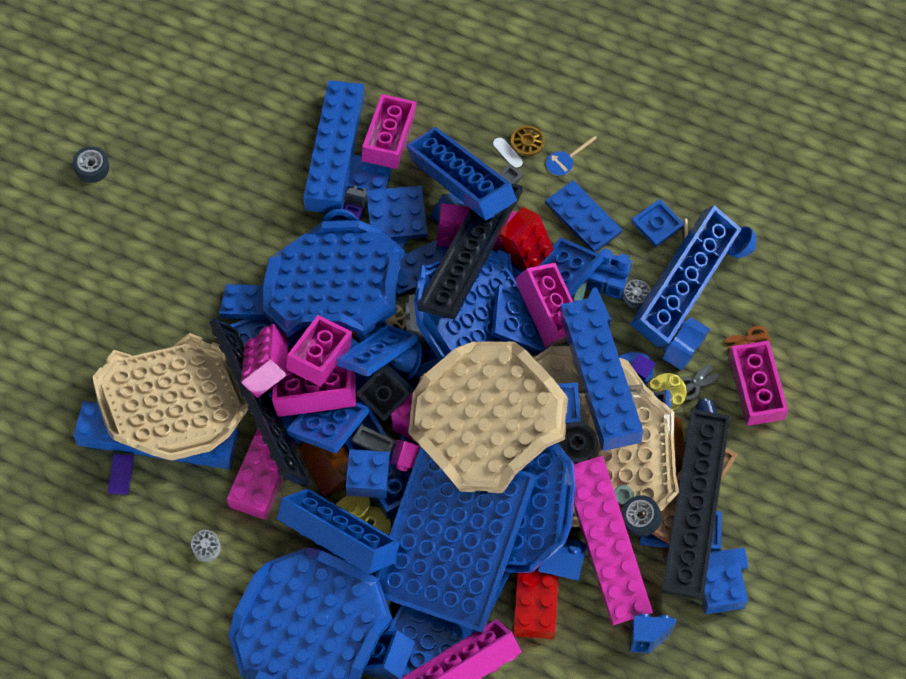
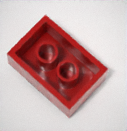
M522 207L503 227L500 234L507 253L511 255V261L522 271L540 266L554 250L540 215L525 207Z
M539 571L517 573L513 636L544 639L555 638L559 576Z

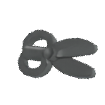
M711 364L701 368L694 379L691 377L681 378L683 382H689L685 385L687 393L696 389L694 394L686 395L685 401L696 399L700 393V388L709 386L717 381L719 374L707 376L713 369Z

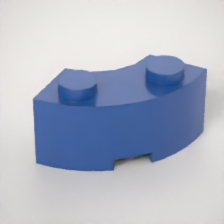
M691 317L686 322H682L677 336L663 350L665 354L662 359L680 370H683L691 361L696 349H699L710 331V328Z

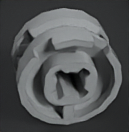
M642 280L628 282L623 293L624 304L626 303L628 308L638 310L650 293L648 284Z
M202 530L192 538L191 548L198 560L210 562L219 556L221 545L214 532Z

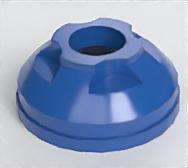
M748 226L741 228L738 236L727 251L730 256L742 258L754 252L756 249V233Z

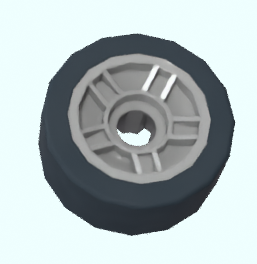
M95 146L82 148L73 158V167L76 175L84 182L96 183L104 179L109 172L110 164L106 153L101 148Z
M637 495L630 498L623 506V521L626 528L632 534L648 536L659 528L662 521V513L658 504L652 498L645 495ZM643 512L645 513L644 518H638V516L642 515Z

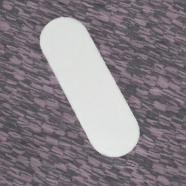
M496 138L493 145L511 165L517 168L523 164L519 155L503 138Z

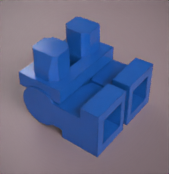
M604 248L599 252L604 260L588 277L586 289L592 291L593 288L597 287L598 292L602 294L605 286H607L605 295L621 300L630 273L632 260L629 259L628 255H613L611 250Z

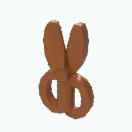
M754 326L749 329L747 336H730L724 342L735 343L731 346H738L764 340L770 342L771 339L765 327ZM754 331H762V332H763V333H760V334L752 335V332H754Z

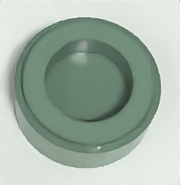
M620 485L614 490L618 505L624 506L633 497V491L627 485Z

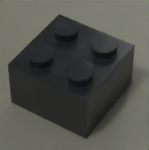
M387 363L363 385L356 395L385 421L415 389Z

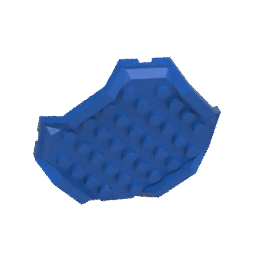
M360 220L323 221L281 251L269 257L263 284L264 314L272 323L275 322L287 337L303 327H309L317 315L365 336L375 328V324L380 320L386 321L396 314V286L400 262L406 256L405 250L384 232Z
M499 249L491 251L455 320L418 311L417 304L442 259L430 265H422L419 268L414 299L417 327L439 360H442L455 348L473 341L505 342L492 337L491 330L495 288L501 284L520 292L513 278L510 254ZM526 350L533 358L538 355Z
M558 443L544 449L521 469L522 471L535 474L537 478L504 572L532 573L566 543L572 527L576 482L574 462Z
M306 547L265 563L252 577L234 612L228 636L240 676L245 679H361L362 673L380 636L393 622L378 578L364 573L355 565L349 564L322 550Z

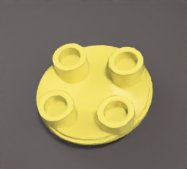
M670 373L658 375L650 381L648 387L653 393L669 390L672 395V410L679 408L686 399V386L678 375Z

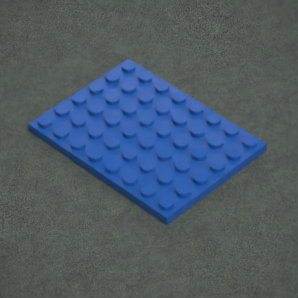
M420 447L389 535L400 542L395 563L376 571L375 577L381 583L385 599L484 633L537 476L520 470L504 493H488L487 491L460 492L442 469Z

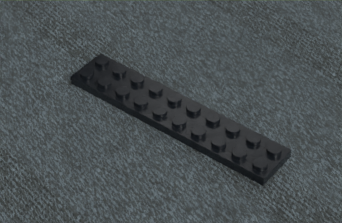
M511 183L517 201L486 221L472 209L469 210L417 304L418 311L452 320L456 319L503 227L523 192V186Z
M214 318L209 322L213 329L212 334L220 344L219 349L227 359L226 364L234 374L233 379L239 384L240 393L248 403L247 408L256 420L255 425L263 435L262 440L271 452L270 457L278 467V474L281 478L290 480L295 484L308 485L311 481L280 417L277 416L268 392L266 391L256 398L241 383L245 344L238 329Z
M691 409L662 593L701 601L704 598L731 416Z

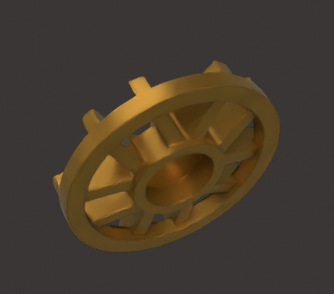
M521 126L514 130L511 135L512 149L521 154V156L531 157V155L541 152L544 147V135L536 127ZM525 148H528L529 152H524Z

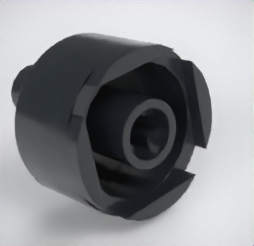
M571 422L566 425L565 440L558 442V444L576 464L592 458L598 446V438L595 431L587 424ZM575 439L578 443H581L578 448L572 445Z

